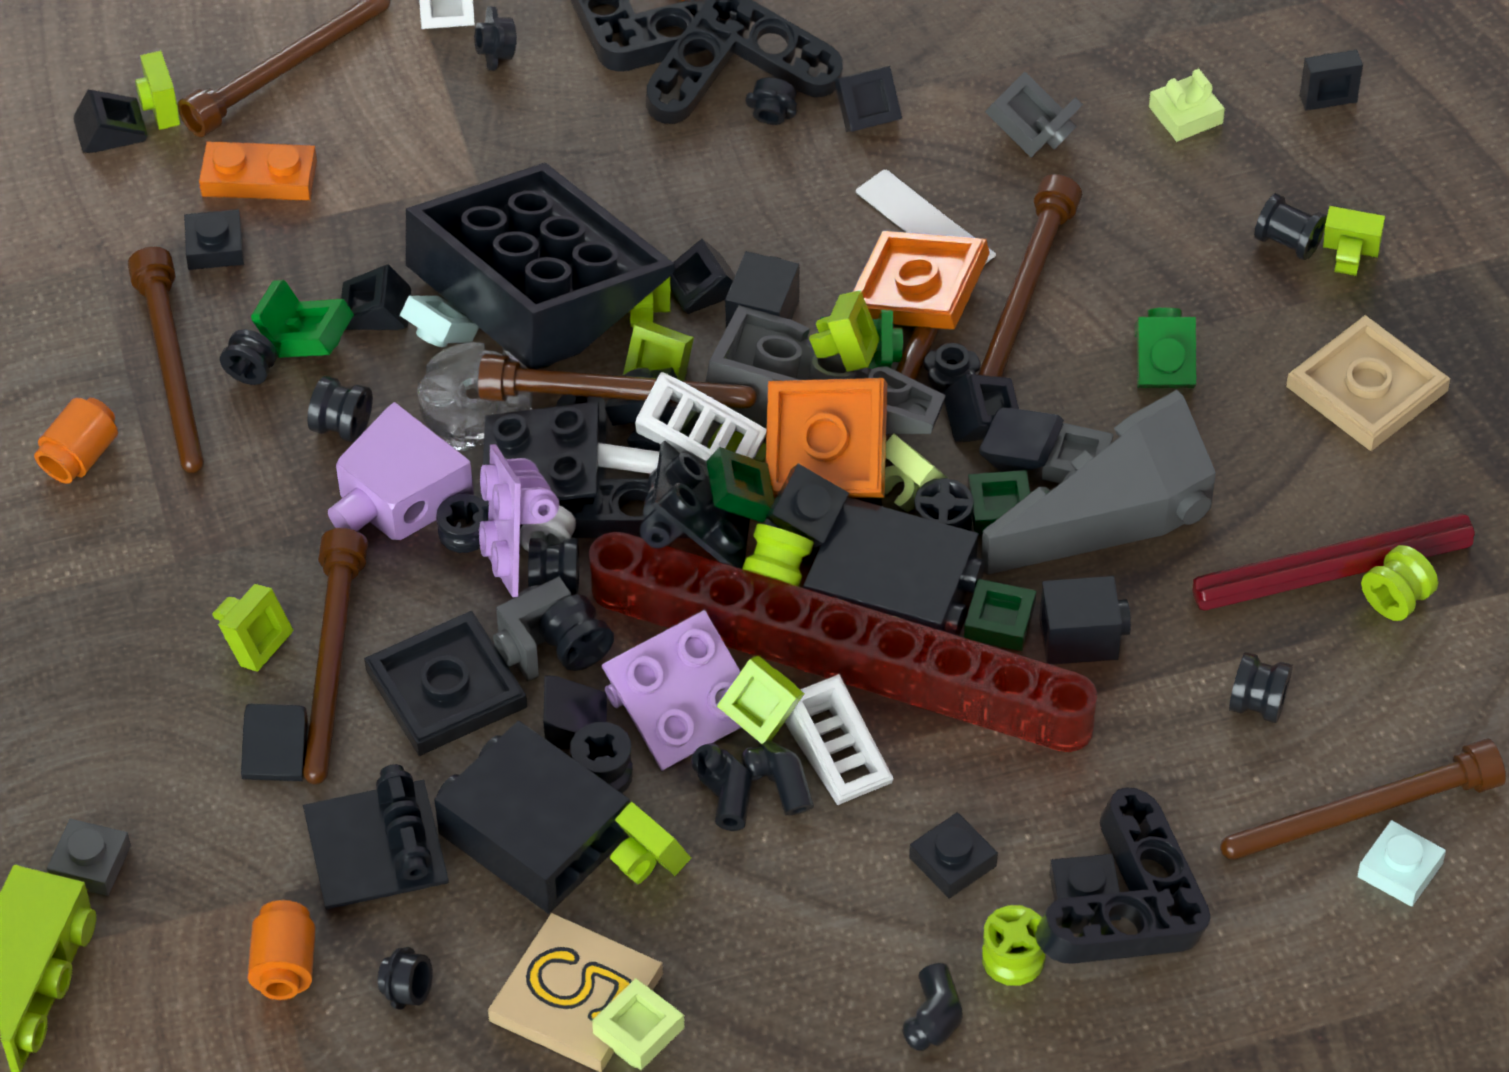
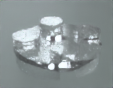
M478 342L462 343L449 347L430 360L426 365L427 374L421 382L419 380L417 392L423 420L433 432L446 438L447 443L456 450L466 451L474 448L477 444H484L485 415L531 410L533 392L519 391L516 397L508 396L505 402L481 400L480 398L470 399L466 396L467 389L475 387L478 391L479 367L484 354L508 355L511 362H519L521 368H527L503 347V354L496 351H486L485 343Z

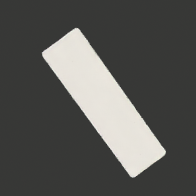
M882 170L856 189L857 194L906 233L975 238L888 170ZM989 249L990 254L986 263L996 256V253Z

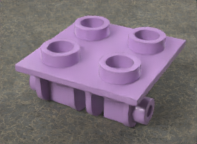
M492 444L490 445V465H482L480 472L482 498L484 501L489 500L488 521H481L479 527L480 550L483 557L488 556L494 576L502 579L512 597H518L520 524H539L552 520L558 512L559 501L531 460L525 458L505 459L497 445Z
M705 610L601 665L611 682L610 685L605 687L610 703L615 708L622 705L625 706L661 771L694 754L700 746L714 743L742 728L717 707L739 675L740 670Z

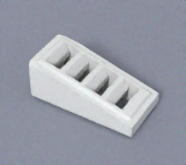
M663 372L658 376L635 422L638 434L659 444L665 440L678 452L690 454L706 467V461L719 447L726 448L734 431L744 434L735 453L752 459L755 458L767 435L766 428ZM671 399L679 404L668 425L659 421V418ZM691 410L700 413V416L688 437L680 433ZM713 420L723 425L709 449L701 443Z
M836 675L801 689L805 695L785 723L836 804H842L891 784L894 778L841 676ZM830 710L833 717L816 724L813 723L811 716ZM841 728L845 735L826 743L821 738V735ZM850 746H853L857 754L834 762L830 756ZM865 764L870 774L844 783L840 775L841 773Z

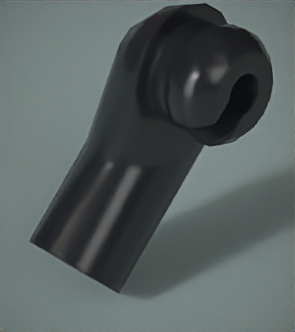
M773 741L760 743L759 747H749L742 752V765L750 772L752 780L755 781L768 776L769 780L776 783L785 815H797L814 807L801 761L795 753Z
M712 743L704 744L696 749L691 763L694 771L698 773L700 781L719 798L715 823L720 828L728 831L741 830L746 824L752 777L750 772L728 751L720 749Z
M944 963L931 964L919 972L918 978L926 1002L916 1011L915 1017H910L903 1023L902 1032L905 1040L911 1048L918 1051L926 1050L931 1044L939 1046L944 1043L961 1024L963 1018V1010L949 967Z

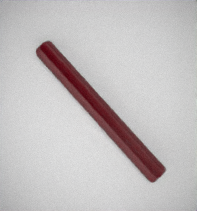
M1460 513L1197 576L1193 579V596L1198 608L1206 611L1368 572L1375 566H1384L1385 556L1398 545L1411 547L1425 556V558L1468 548L1473 545L1475 531L1468 515Z

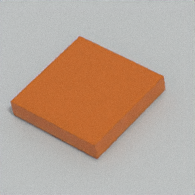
M882 231L853 292L861 290L872 319H878L881 310H893L894 325L955 330L990 254L987 240L982 238Z
M884 378L768 381L766 463L768 464L774 498L777 497L791 468L798 463L848 492L847 497L849 498L885 497L887 382Z

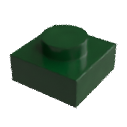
M719 447L706 461L714 506L763 523L774 503L768 464Z
M1026 470L968 474V489L972 493L974 503L972 512L974 532L978 533V535L983 534V530L1030 494Z
M978 579L964 625V639L1023 651L1036 604V590Z

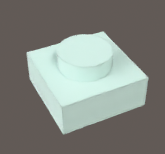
M408 296L400 314L401 317L418 327L416 334L421 339L439 347H446L448 343H472L479 328L456 307L440 296Z
M1391 820L1361 861L1357 877L1412 907L1442 866L1446 850Z

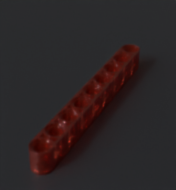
M612 532L604 534L597 538L590 547L589 565L592 595L595 601L606 609L666 628H671L705 610L726 647L755 656L759 655L761 658L825 678L840 675L844 684L1057 751L1072 752L1080 750L1093 737L1097 691L1095 685L1087 677L1079 673L669 546L653 548L643 538L627 533Z

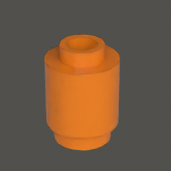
M73 398L39 438V449L34 454L37 464L49 476L61 483L70 484L76 476L84 477L118 435V429L114 423V413L107 405L95 398H88L87 400Z
M289 900L269 902L262 906L259 916L252 923L248 981L251 986L268 998L275 1000L293 998L298 993L308 989L312 983L316 927L310 919L309 910L304 905Z

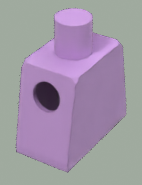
M393 402L338 459L336 470L342 499L328 509V516L335 528H347L358 531L371 522L392 540H402L436 521L437 509L441 502L448 497L457 494L474 495L471 462L397 403Z

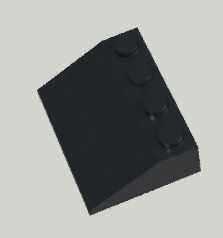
M546 162L406 208V266L528 369L546 368L556 362L580 354L674 274V262Z

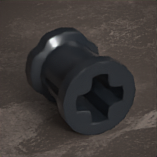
M1274 193L1265 203L1258 217L1254 232L1255 239L1262 242L1271 239L1296 250L1297 257L1302 260L1311 258L1321 242L1325 231L1327 215L1320 212L1313 215L1286 204L1284 196Z

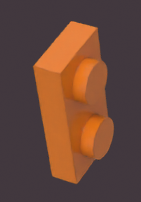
M207 142L199 179L201 196L310 201L317 163L315 146Z

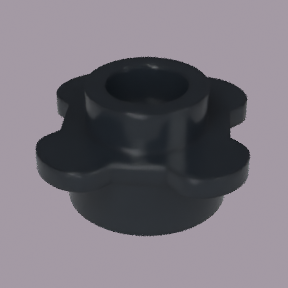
M488 6L485 22H478L475 27L474 44L476 52L479 55H485L487 69L495 71L498 67V60H511L516 50L517 35L513 19L511 17H498L497 8L495 6Z

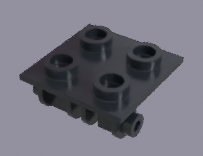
M599 402L485 415L483 465H490V445L496 444L505 459L525 458L531 460L549 484L550 489L557 496L558 501L597 496ZM481 494L482 510H488L489 500L484 501Z
M664 440L660 446L657 468L648 478L649 491L645 497L643 510L645 519L641 523V537L649 546L662 548L669 545L684 532L740 578L744 574L742 568L746 557L750 518L715 507L709 476L705 474L700 463L690 454L678 452Z
M392 764L384 767L380 771V778L376 782V790L303 805L326 910L449 883L425 781L423 779L413 782L412 775L404 771L403 766Z

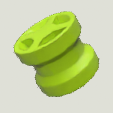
M757 524L754 532L757 545L754 554L746 557L742 570L781 585L799 588L803 577L799 567L802 558L811 553L814 542L780 528Z
M1398 545L1385 556L1384 566H1375L1363 576L1361 585L1367 601L1377 612L1393 621H1402L1414 611L1416 600H1425L1437 590L1438 578L1433 566L1425 556L1411 547Z
M1008 905L995 910L988 917L983 932L982 964L987 974L996 982L1008 986H1021L1032 982L1040 975L1045 964V953L1037 944L1035 933L1042 917L1033 909L1021 905ZM1024 947V952L1010 953L1012 948Z

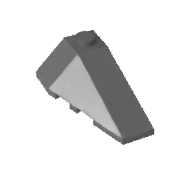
M741 305L735 311L709 361L705 382L747 385L756 391L757 401L752 407L747 409H730L766 429L768 381L884 378L887 382L886 434H931L946 396L889 367L863 368L847 372L839 353L827 358L816 357L808 338L810 328L796 321ZM713 420L714 423L720 426L721 423Z
M1176 390L1128 416L1114 427L1116 434L1119 436L1114 442L1094 457L1085 450L1071 461L1073 469L1058 486L1051 491L1046 487H1038L983 530L981 559L985 560V573L989 575L1162 536L1183 524L1191 525L1203 518L1211 509L1216 472L1184 396Z

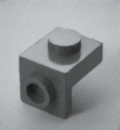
M1024 71L991 104L985 113L1032 157L1046 142L1055 149L1077 127L1070 118L1083 104L1075 97L1063 109Z
M560 577L540 586L528 587L520 592L518 597L496 607L498 633L493 635L494 645L507 666L516 665L527 682L539 676L537 645L545 642L539 633V623L542 616L556 602L571 596V592Z

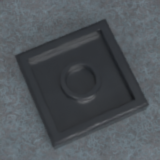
M472 610L364 658L368 675L418 756L527 708L525 692Z

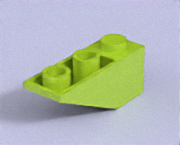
M13 865L0 892V1034L11 1072H21L30 1052L36 1053L41 1048L47 1032V1015L55 998L62 999L66 994L72 977L71 963L79 946L85 947L90 942L96 925V911L91 909L85 882L18 865Z

